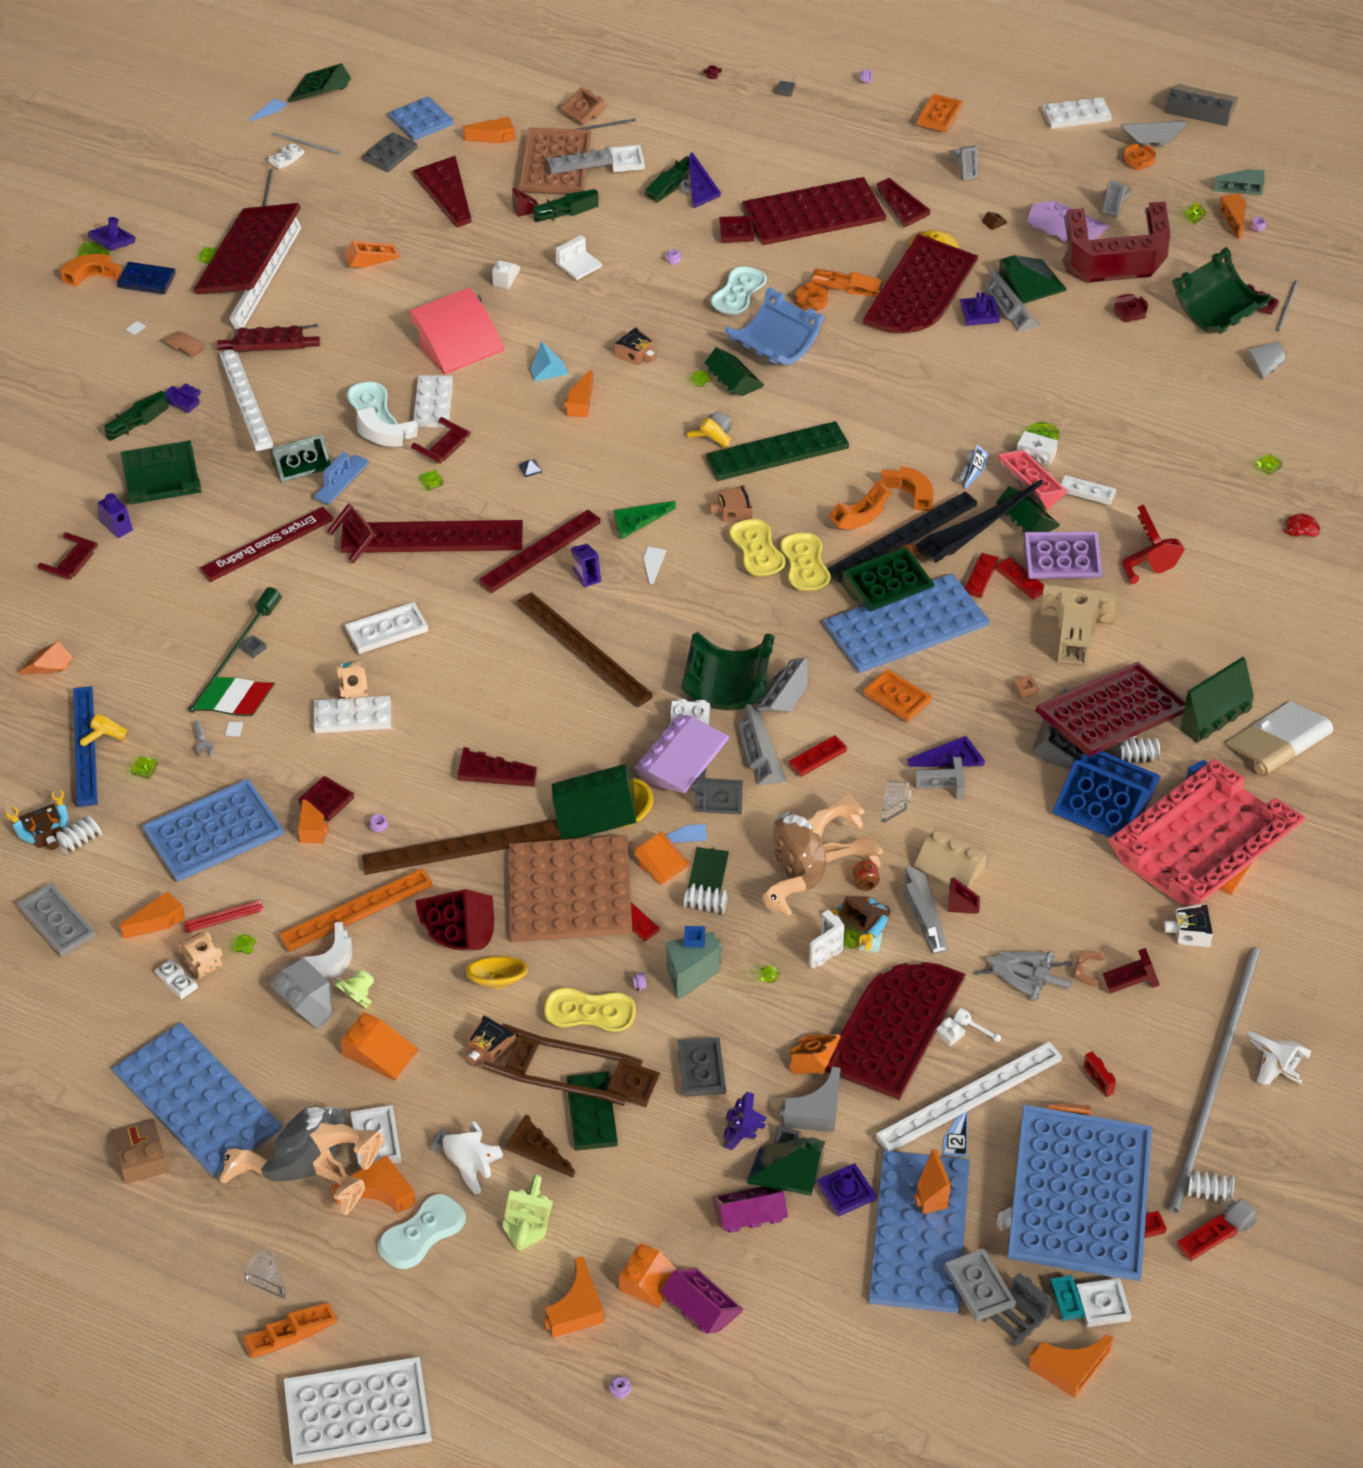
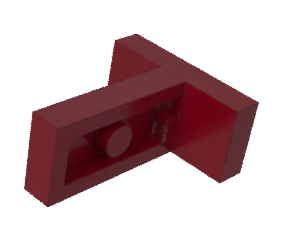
M1146 948L1138 950L1140 960L1102 973L1110 994L1147 980L1150 981L1152 988L1160 985Z

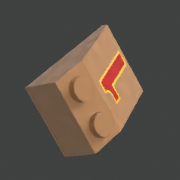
M154 1119L112 1130L125 1184L168 1173Z

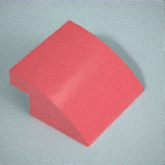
M470 287L410 310L411 322L419 330L420 346L444 375L504 351L502 342L487 311Z

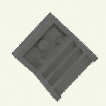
M1018 1273L1013 1278L1010 1293L1016 1301L1014 1308L1031 1321L1032 1324L1029 1326L1010 1309L1001 1313L1024 1331L1021 1334L997 1314L982 1319L985 1322L990 1318L1014 1339L1011 1343L1014 1348L1021 1344L1027 1336H1030L1034 1329L1039 1328L1045 1319L1048 1320L1050 1318L1053 1300L1048 1293L1041 1291L1034 1285L1031 1279L1024 1277L1021 1273Z

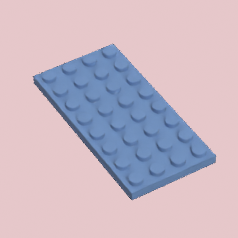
M953 573L932 580L935 586L872 612L863 606L825 619L823 625L857 672L862 673L988 626L989 619Z
M181 1022L112 1067L113 1073L212 1177H215L224 1170L227 1150L239 1148L252 1151L282 1130V1125Z
M894 1151L883 1152L869 1304L958 1313L960 1294L947 1274L944 1265L945 1262L963 1256L970 1159L940 1156L951 1184L948 1208L923 1214L920 1206L917 1207L915 1204L914 1194H916L918 1181L930 1155Z

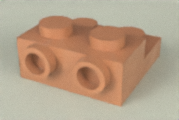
M581 87L560 109L563 113L584 125L591 117L596 119L606 109L602 97H597L591 90Z

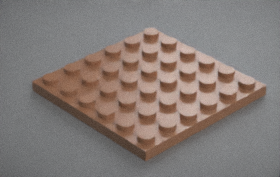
M627 835L509 844L511 942L632 934Z

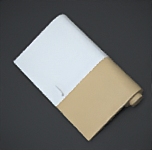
M1290 701L1226 742V746L1253 759L1255 771L1262 776H1267L1333 732V725L1326 717Z

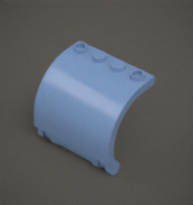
M769 287L765 292L764 302L755 318L740 330H734L727 326L724 332L730 335L729 339L738 342V340L742 341V346L747 349L755 348V353L764 357L766 354L769 356V361L775 364L780 362L784 365H789L803 357L812 346L821 330L819 328L824 321V315L815 313V310L811 308L804 311L784 300L785 295L783 293H777L775 289Z

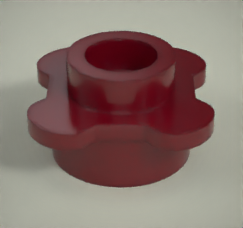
M709 65L703 73L706 74L708 79H717L722 69Z

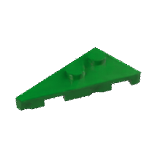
M675 501L614 510V518L620 539H624L676 509Z

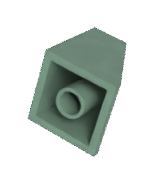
M714 932L705 933V948L684 947V939L666 942V969L677 999L684 997L719 973V964L722 963L719 951H722L720 940L716 939Z

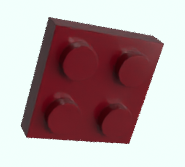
M752 215L719 217L722 243L754 241Z
M323 776L298 800L301 806L302 800H307L329 822L354 799V793L328 777Z

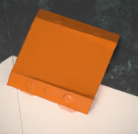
M661 831L641 846L638 845L634 852L638 857L639 867L645 871L649 870L652 874V879L661 885L690 865V862Z
M839 1034L805 1035V1037L798 1041L799 1046L789 1050L791 1058L789 1069L796 1076L798 1073H820L823 1075L841 1036Z

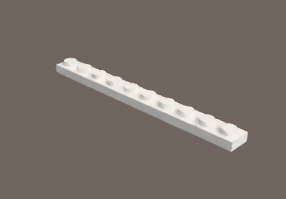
M297 218L294 219L254 289L245 290L231 314L230 320L235 329L245 327L298 235L301 226Z
M226 350L220 352L222 365L255 450L260 451L273 448L272 439L237 351Z
M1048 1042L876 1133V1139L885 1151H894L1061 1061L1062 1055Z

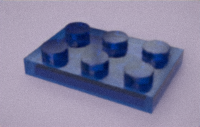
M128 261L117 281L118 288L166 294L176 271L175 268Z

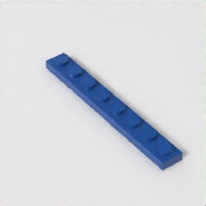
M93 687L73 688L78 807L98 805L96 742L93 740L86 746L80 745L82 738L95 731L90 727L91 719L94 716Z

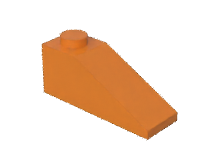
M509 117L463 126L464 139L467 141L504 143L515 140L514 126Z
M1239 193L1221 196L1219 210L1236 237L1241 239L1246 201Z
M352 241L344 254L350 267L360 268L394 260L400 256L394 244Z
M589 370L570 389L568 398L564 399V409H567V416L588 417L593 388V370Z
M167 891L119 924L121 936L126 939L169 929L185 918L183 905Z

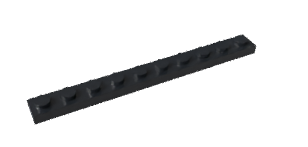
M965 491L827 569L831 577L838 583H841L844 570L907 546L977 506V500Z

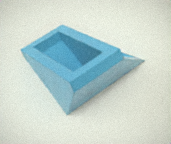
M541 341L530 367L534 380L539 381L568 375L564 362Z

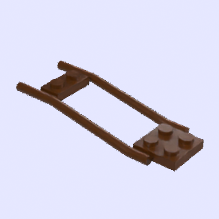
M505 1023L502 1026L515 1033L516 1037H519L506 1066L502 1067L488 1061H484L482 1069L522 1083L604 1099L624 1106L625 1102L629 1101L647 1107L660 1076V1072L641 1066L643 1060L620 1052L542 1037ZM539 1045L619 1061L607 1091L525 1074Z

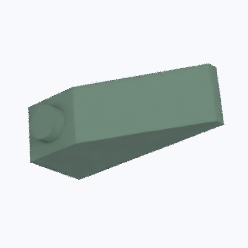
M1247 169L1216 176L1214 191L1262 195L1265 170Z

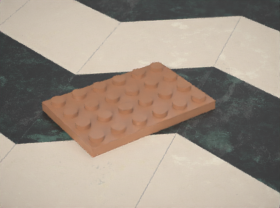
M528 127L519 190L522 192L558 194L584 191L587 168L551 174L546 157L549 156L552 159L560 157V154L569 156L575 155V152L578 151L580 154L589 152L591 130Z

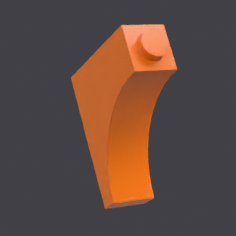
M387 1155L372 1163L369 1169H361L350 1176L362 1179L364 1182L365 1190L360 1198L381 1201L390 1206L396 1213L407 1210L416 1203L414 1190ZM337 1183L331 1186L332 1197L341 1186ZM333 1197L337 1205L341 1203V1200L339 1201Z
M583 1256L574 1258L576 1278L570 1291L557 1303L545 1307L546 1317H543V1323L546 1331L550 1330L553 1338L604 1323V1311Z
M1105 1334L1098 1342L1080 1349L1058 1348L1043 1341L1038 1348L1034 1347L1028 1357L1030 1359L1029 1369L1075 1398L1110 1353L1114 1338Z

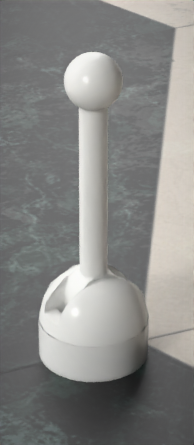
M960 1008L954 1021L958 1025L967 1026L970 1024L991 1036L995 1042L1001 1040L999 1034H994L971 1021V1015L967 1010Z

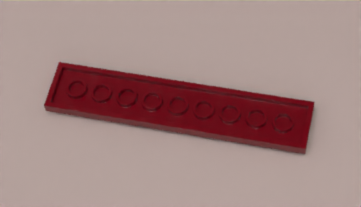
M523 520L367 522L376 536L362 553L522 550ZM342 524L341 553H353L359 546V543L345 525Z

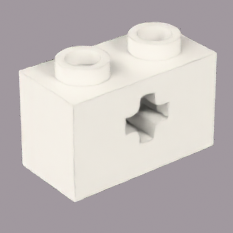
M1024 431L1018 442L1017 451L1025 450L1036 462L1050 467L1056 455L1058 440Z

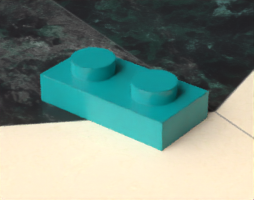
M1069 1275L1051 1279L1050 1286L1062 1322L1084 1318L1085 1312L1073 1276Z

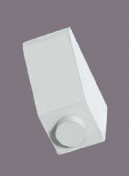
M498 260L492 270L493 286L509 289L520 271V266Z

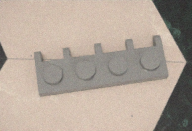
M605 147V150L595 151V149H591V152L582 154L579 151L575 152V155L569 156L560 154V157L552 159L548 156L546 157V162L551 174L613 164V157L609 147Z

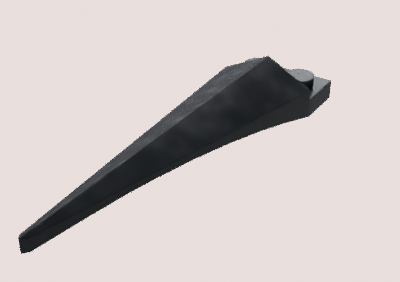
M1043 479L977 516L928 535L915 545L917 551L935 563L942 560L945 556L954 554L1044 483Z

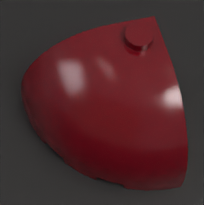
M463 889L415 900L421 924L425 926L429 932L428 935L437 943L459 951L482 950L489 944L494 931L492 895Z

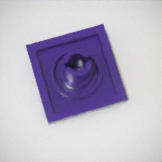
M109 217L108 225L88 231L90 239L110 251L135 243V236L118 227L119 219L116 217Z
M978 292L975 298L960 299V306L966 326L1000 323V316L993 296H987L985 292H981L980 297V292Z
M855 1163L817 1179L818 1187L838 1217L876 1200L875 1192Z

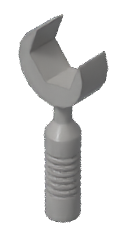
M970 449L967 455V464L963 466L956 479L958 484L963 483L970 470L969 466L975 453L973 449Z
M195 721L193 725L197 738L201 741L196 747L197 755L199 757L200 752L208 750L210 751V757L214 755L213 744L204 741L205 734L200 721Z

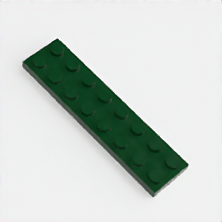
M834 421L705 453V459L716 480L721 481L848 449L849 442L837 422Z

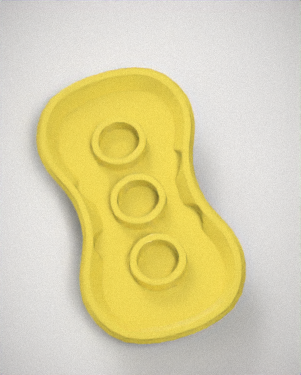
M748 519L731 526L729 535L742 549L744 567L751 575L755 577L772 576L784 568L786 563L785 557L774 547L771 541V528L766 522L759 519Z
M795 533L782 539L780 548L790 563L788 580L791 585L803 592L823 589L829 583L831 575L821 560L823 545L820 538L811 533Z
M559 988L548 995L544 1006L546 1019L557 1027L568 1028L590 1025L613 1033L624 1031L630 1027L636 1014L634 1000L630 996L618 992L590 995L572 988Z

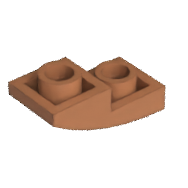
M179 331L174 332L165 340L177 351L183 349L192 358L205 347L195 338Z

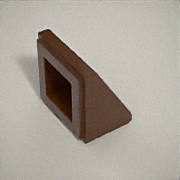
M987 212L982 223L990 230H994L1007 224V220L998 213Z

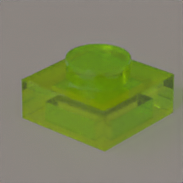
M1195 201L1185 211V214L1196 225L1207 212Z
M204 247L199 255V262L209 264L218 249Z
M1271 453L1257 460V466L1268 475L1282 468L1283 462Z
M436 470L420 475V481L427 491L444 485L442 477Z
M139 756L131 769L132 775L150 779L158 766L157 760Z

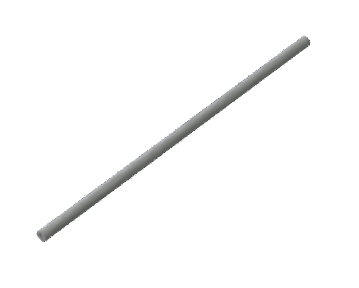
M1256 947L1250 948L1169 1207V1210L1173 1213L1180 1212L1190 1172L1192 1174L1259 958L1260 949Z

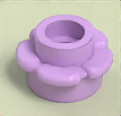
M863 69V72L860 73V80L864 81V84L872 81L871 70Z
M1255 217L1250 222V227L1256 232L1266 228L1265 219L1262 217Z
M675 249L668 251L665 255L669 264H678L682 257L681 253Z
M375 814L370 819L369 827L375 832H382L388 828V820L382 814Z
M636 972V976L633 977L635 989L639 988V991L642 992V989H647L644 972Z
M626 1377L613 1378L609 1385L610 1393L615 1398H625L631 1391L630 1381Z

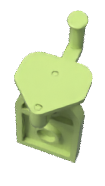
M539 1174L533 1175L530 1187L528 1188V1195L521 1190L509 1191L503 1229L517 1250H523L538 1242L546 1234L553 1201L539 1195L542 1180Z

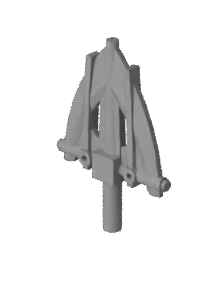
M1000 951L999 955L988 957L987 962H990L993 967L992 973L1001 976L1012 987L1030 996V1001L1039 1000L1038 991L1042 990L1046 982L1067 989L1071 987L1072 981L1049 974L1051 966L1049 963L1055 958L1052 951H1048L1047 954L1039 952L1007 953ZM1020 963L1030 964V965H1032V967H1031V966L1024 965V964H1020ZM1015 974L1027 977V979L1016 976Z

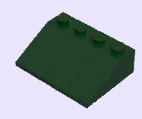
M907 546L844 570L842 577V586L848 595L870 612L935 586Z
M1241 657L1187 691L1181 731L1194 742L1198 743L1203 739H1207L1212 733L1221 730L1226 724L1234 722L1240 715L1248 713L1252 709L1254 694L1244 657Z
M626 764L552 783V798L561 840L577 839L637 823L633 777Z

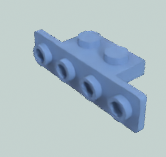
M342 452L323 471L324 486L315 495V499L329 505L369 464V461L358 455H353L349 459V454Z

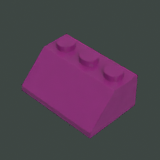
M761 1186L712 1197L720 1227L729 1233L740 1231V1228L745 1226L757 1228L764 1222H770L771 1224L780 1223L783 1221V1218H788L784 1192L779 1189Z
M697 1268L674 1270L661 1290L669 1303L680 1308L682 1314L697 1323L698 1328L706 1334L720 1332L743 1311L739 1304Z

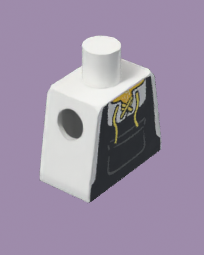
M1207 904L1176 909L1174 920L1163 922L1164 933H1175L1178 944L1210 947L1213 932Z

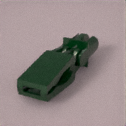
M684 157L680 162L675 161L673 167L666 172L663 171L645 189V196L660 202L673 193L681 181L689 179V157Z
M591 189L569 193L565 197L552 201L547 199V203L533 206L534 221L540 222L547 219L554 221V218L565 215L574 216L599 207L598 191Z
M159 391L135 402L129 410L121 415L115 414L116 418L104 425L107 440L112 441L124 433L129 435L130 430L137 426L148 424L167 410L169 407L165 392Z

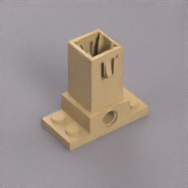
M1044 584L1040 615L1059 617L1058 628H1061L1058 662L1087 665L1091 632L1095 633L1096 622L1115 623L1118 593ZM1071 647L1070 656L1067 657L1068 648ZM1077 648H1079V658L1076 657Z

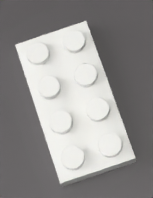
M1103 97L1043 105L1042 108L1051 129L1112 120V115Z
M418 375L414 420H416L418 427H446L438 423L440 417H444L447 420L450 418L453 376Z
M415 602L345 624L346 631L359 654L428 632V625Z
M390 696L361 697L348 700L345 698L314 700L315 733L391 729Z

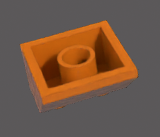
M640 1242L619 1275V1290L659 1308L666 1297L661 1290L673 1271L677 1269L659 1250Z

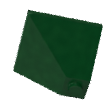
M342 63L306 73L289 97L288 102L337 89L342 90L348 86L351 77Z
M1018 255L1000 259L999 275L1023 304L1066 291V287L1043 259Z
M803 1137L760 1147L747 1183L811 1196L822 1165L825 1141L813 1137Z

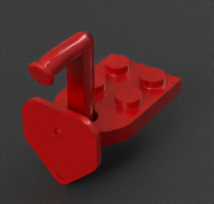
M1144 504L1137 507L1140 512L1137 516L1141 524H1145L1143 529L1147 537L1151 536L1148 538L1151 546L1123 559L1122 567L1131 584H1135L1139 580V576L1134 573L1132 567L1148 560L1154 572L1163 573L1176 566L1185 550L1179 539L1169 538L1161 540Z

